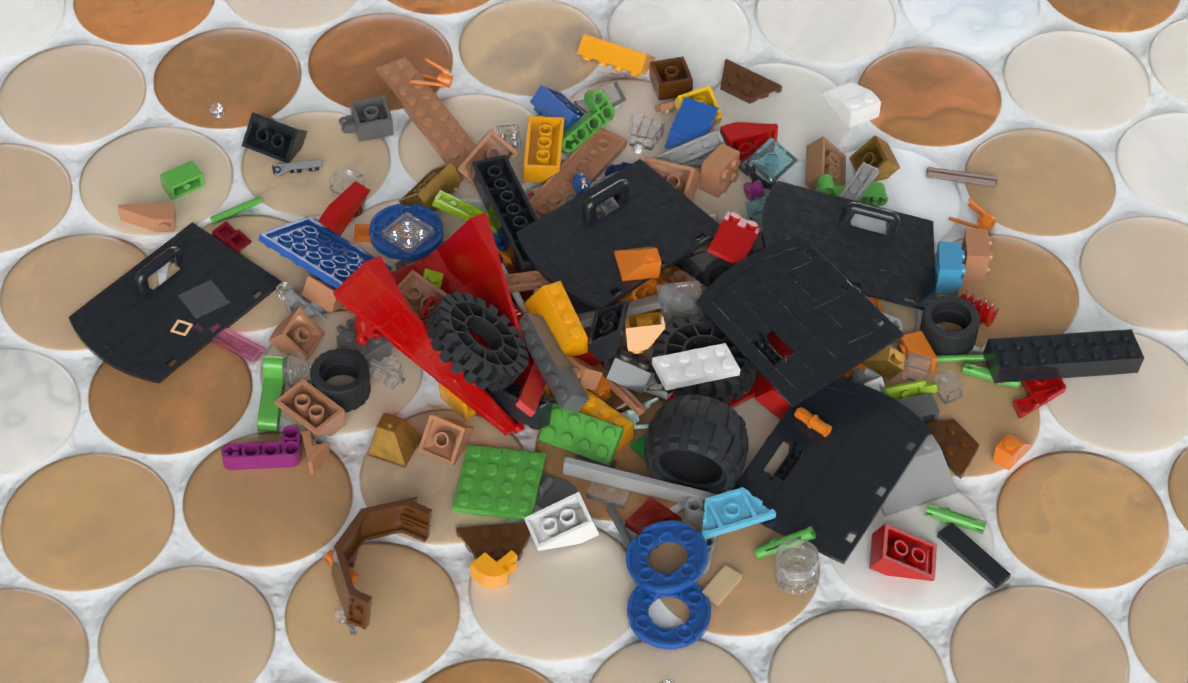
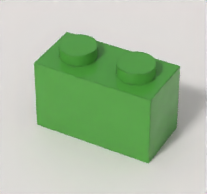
M193 161L160 174L162 188L171 200L204 186L203 173Z

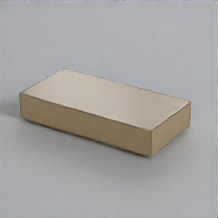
M725 565L704 588L702 593L706 598L708 597L710 602L719 606L742 580V575Z

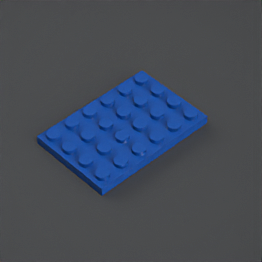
M309 217L261 233L258 239L266 247L275 250L281 256L293 261L295 265L301 266L308 273L314 274L323 282L332 285L336 289L364 262L375 258ZM385 264V265L387 266L389 272H391L392 267H390L389 265Z

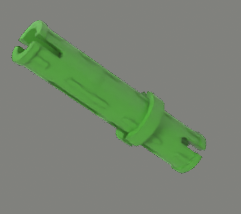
M965 362L962 374L993 382L989 369ZM1021 381L1004 382L997 385H1005L1019 390Z
M928 503L925 511V516L941 520L942 523H954L957 526L974 530L981 534L984 533L987 521L951 511L948 507L945 509Z
M809 526L782 538L771 539L769 543L755 547V554L759 560L772 554H781V551L815 539V532Z

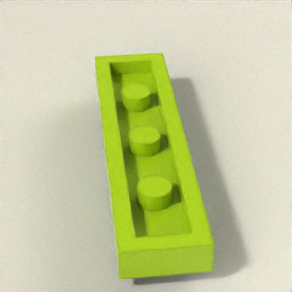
M439 191L432 206L466 222L470 218L485 212L488 216L492 233L498 235L488 212L444 191Z

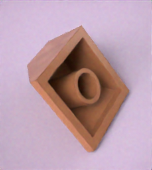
M297 308L276 327L268 341L281 353L307 361L325 333L300 308Z
M430 414L418 452L454 466L468 445L473 427L454 419Z

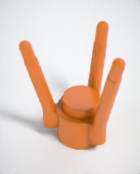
M426 58V62L443 73H439L438 78L420 74L424 79L436 82L409 81L412 84L450 88L454 75L449 74L450 70Z
M971 198L968 199L970 202L968 207L980 215L977 220L979 225L953 217L948 218L950 221L976 229H988V231L994 227L997 221L996 218L992 217L990 213L986 212Z

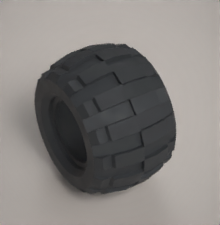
M682 395L674 397L672 400H667L656 411L648 425L644 443L646 467L655 479L715 494L724 493L726 489L731 488L734 482H736L745 466L749 449L747 429L745 428L746 423L733 408L710 397Z

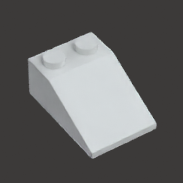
M853 82L822 93V97L849 128L879 117L881 101L871 90Z
M579 492L524 518L538 551L581 544L599 535Z

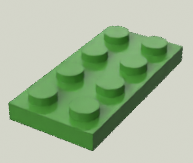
M552 403L550 425L542 428L538 440L611 466L625 429L579 412L561 409L559 405Z

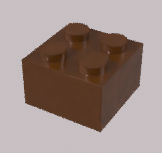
M684 56L650 62L649 78L658 101L677 98V96L693 90V78Z

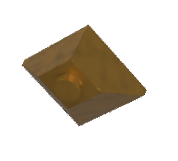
M887 346L861 364L890 381L903 371L906 355L891 346Z
M384 412L376 426L369 456L405 468L421 440V435L403 418Z

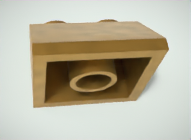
M876 135L849 157L855 171L858 170L863 162L879 169V173L873 182L888 179L901 168L888 143Z

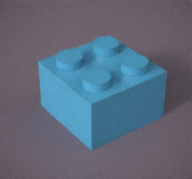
M938 242L935 258L936 294L958 295L959 288L963 286V277L961 275H965V264H962L965 258V250H961V242Z

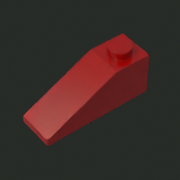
M355 181L328 205L318 222L341 236L371 190Z

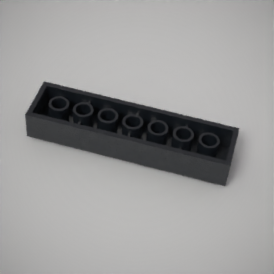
M502 155L471 162V179L516 272L536 271L522 251L516 237V232L538 220V217L507 156Z
M1132 329L988 339L983 352L994 383L1138 373L1144 360V355Z

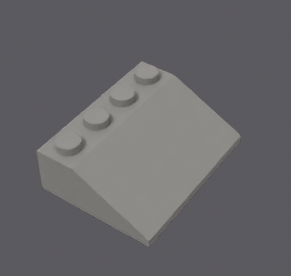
M929 435L881 507L880 510L885 517L957 493L943 452L933 435ZM910 442L907 449L912 451L916 444ZM880 487L877 494L882 496L886 489Z

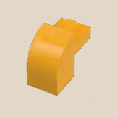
M511 550L496 562L487 553H483L470 564V576L484 587L501 588L508 584V574H512L517 568V554Z

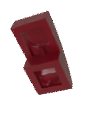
M226 221L212 231V236L237 252H240L252 242L241 230L236 231Z

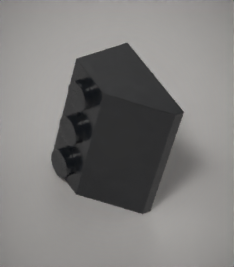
M252 112L241 146L279 161L290 163L301 150L307 130L261 113Z
M628 299L595 313L587 346L599 363L604 360H611L616 356L630 301Z

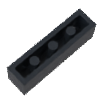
M512 383L507 389L502 391L501 389L490 391L488 387L485 389L502 410L517 422H522L534 430L550 425L551 402L541 398L535 414L530 417L515 405L522 389L521 387Z

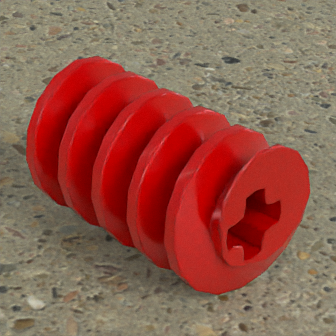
M966 290L960 298L969 301L976 307V310L979 312L980 324L985 322V326L990 327L999 309L994 310V303L988 307L987 300L981 304V297H978L975 301V294L967 297L968 291Z

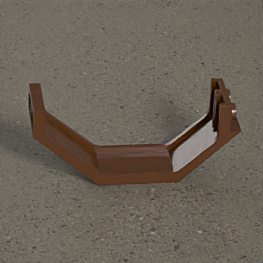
M417 497L360 509L334 545L332 577L347 623L366 630L370 622L372 596L355 589L348 568L349 562L361 545L367 540L396 533H403L423 542H426L429 538L432 509L418 504Z

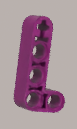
M295 425L284 427L282 430V441L227 444L221 450L223 465L228 470L295 467L301 462L300 430Z

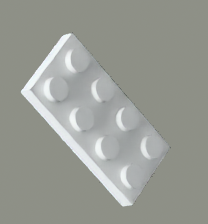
M726 343L652 358V365L665 390L740 375V368Z

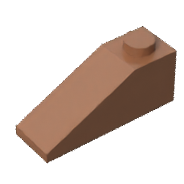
M174 203L118 205L120 220L155 232L175 231L176 212Z

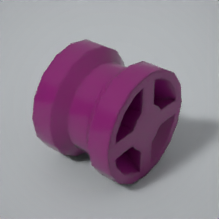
M760 180L743 185L745 196L749 201L753 200L754 197L760 198L764 196V188Z

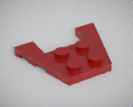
M1061 377L1057 379L1021 381L1029 397L1014 400L1012 406L1019 419L1023 418L1064 393L1066 385Z

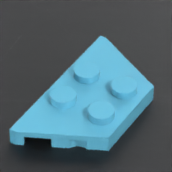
M744 487L705 498L702 535L706 540L776 518V512L762 505V501L752 496Z

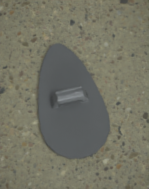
M543 474L536 505L544 509L577 493V490L567 481Z

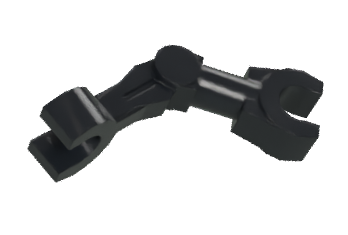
M748 160L746 165L744 162H741L739 165L740 171L746 176L749 175L752 183L755 180H760L763 188L769 190L776 184V182L772 184L760 176L758 177L755 173L754 163L751 160Z

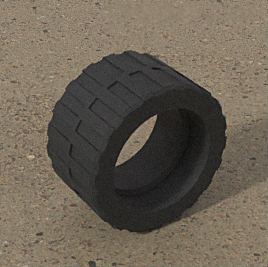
M941 296L934 298L927 303L923 310L920 331L923 332L935 355L968 354L976 343L980 325L979 312L969 301L960 297ZM943 322L953 323L963 330L956 332L946 331L936 324Z
M336 348L320 354L311 365L310 376L312 386L342 407L345 412L358 409L368 400L371 393L368 362L361 354L346 348ZM339 375L351 376L356 379L350 384L343 386L326 383L330 378Z

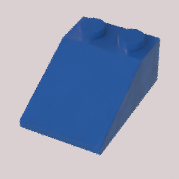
M685 97L669 131L664 148L670 150L710 133L718 108Z

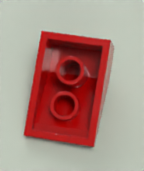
M734 122L720 127V134L725 144L740 152V162L776 152L777 124Z
M728 211L707 252L735 265L748 257L761 230V226L752 220L742 218L737 213Z
M885 523L872 533L869 569L886 576L934 581L937 545Z

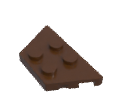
M725 59L720 90L749 104L756 102L758 99L769 97V93L775 91L780 93L782 91V85Z
M954 419L925 422L931 429L929 435H933L940 446L947 466L959 479L963 478L964 472L979 449V444Z
M526 522L456 528L458 538L461 537L465 547L473 554L475 560L483 553H487L496 562L511 550L517 554V561H520L523 549L527 546L531 535Z

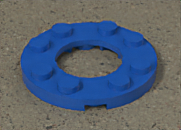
M402 203L382 209L372 218L369 237L373 247L390 259H422V257L431 254L441 244L443 240V223L433 210L419 204H413V206H402ZM409 221L419 224L425 233L419 241H414L412 244L409 242L398 243V241H393L389 237V229L394 224Z
M662 521L645 527L636 539L633 538L627 548L626 565L630 577L642 589L657 594L675 593L690 587L703 575L709 560L708 547L703 535L691 528L689 524L680 521ZM670 542L683 546L688 554L687 560L676 572L661 574V572L657 573L648 566V556L653 548L658 545Z
M696 583L682 591L669 594L652 593L637 586L628 600L627 619L630 628L640 640L656 648L673 650L692 645L705 634L710 624L711 605L708 597L706 598ZM674 597L681 600L687 606L689 618L685 624L679 625L675 629H663L652 622L648 615V610L657 599Z

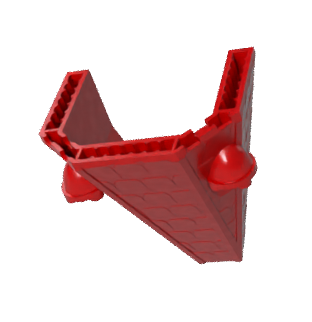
M485 212L470 218L442 245L432 251L431 255L424 259H419L412 264L389 272L381 256L364 262L333 292L336 300L356 315L354 322L355 340L359 347L367 344L371 338L376 340L385 336L395 348L505 436L512 432L516 435L525 430L524 426L526 424L517 422L514 418L508 416L484 389L476 386L475 380L472 384L463 380L462 371L456 375L449 369L453 365L451 362L445 364L438 357L442 351H434L430 344L433 339L427 336L426 330L428 327L409 308L397 286L412 270L422 277L425 268L443 273L440 287L442 291L448 295L459 292L461 295L463 293L472 294L474 300L476 297L485 300L486 308L492 304L499 309L497 316L500 317L504 314L510 320L507 326H515L520 332L517 338L523 339L490 222ZM479 336L480 343L485 344L486 342ZM529 358L526 360L528 361L527 367L513 382V384L521 388L531 365Z

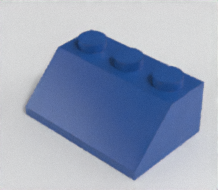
M543 85L540 86L530 101L535 106L534 110L537 113L543 114L545 117L564 118V131L584 115L561 92Z

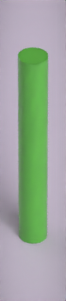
M259 196L210 217V220L213 224L263 203L262 198Z
M983 354L936 355L937 363L985 361Z

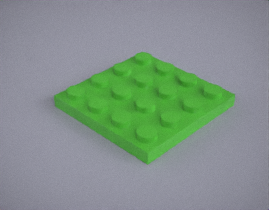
M468 444L452 505V512L525 521L524 518L535 511L546 463V453Z

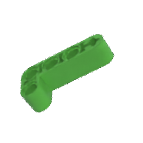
M588 90L585 92L584 101L589 111L563 131L562 152L570 153L614 118L615 110L603 91Z
M829 174L819 176L816 182V191L839 196L846 187V185L835 186L833 177ZM872 182L859 202L873 206L885 205L888 197L884 184Z
M264 355V379L257 417V430L278 432L282 409L274 401L283 395L285 391L284 356Z

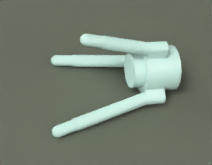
M659 397L643 403L645 410L650 408L651 404L658 401ZM632 409L620 413L634 423V430L648 428L649 424H636V422H639V416Z

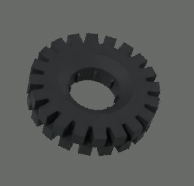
M459 292L452 293V295L449 294L431 312L426 321V326L429 327L426 330L427 336L433 339L430 344L434 351H442L438 357L444 364L451 362L453 365L449 369L456 375L462 371L463 380L472 384L475 380L476 386L484 390L487 387L490 391L507 389L528 365L526 360L529 356L528 351L524 350L526 347L525 341L522 338H517L520 332L515 326L508 327L507 325L510 320L504 314L500 317L497 316L499 309L492 304L486 308L485 300L476 297L474 300L472 294L463 293V295ZM468 329L479 335L491 350L480 345L471 336Z
M704 314L702 322H699L697 315L687 316V322L682 318L673 320V325L668 323L655 340L652 358L726 343L740 368V375L671 390H665L662 385V389L668 394L675 391L674 397L701 395L716 400L718 398L719 401L729 404L732 401V397L735 400H739L744 397L745 392L748 393L751 390L753 382L755 383L757 369ZM651 365L652 373H655V380L658 384H661L653 365Z

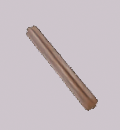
M602 364L594 365L593 367L598 370L600 369L606 378L607 369ZM606 379L611 385L610 389L637 415L646 412L645 405L626 387Z

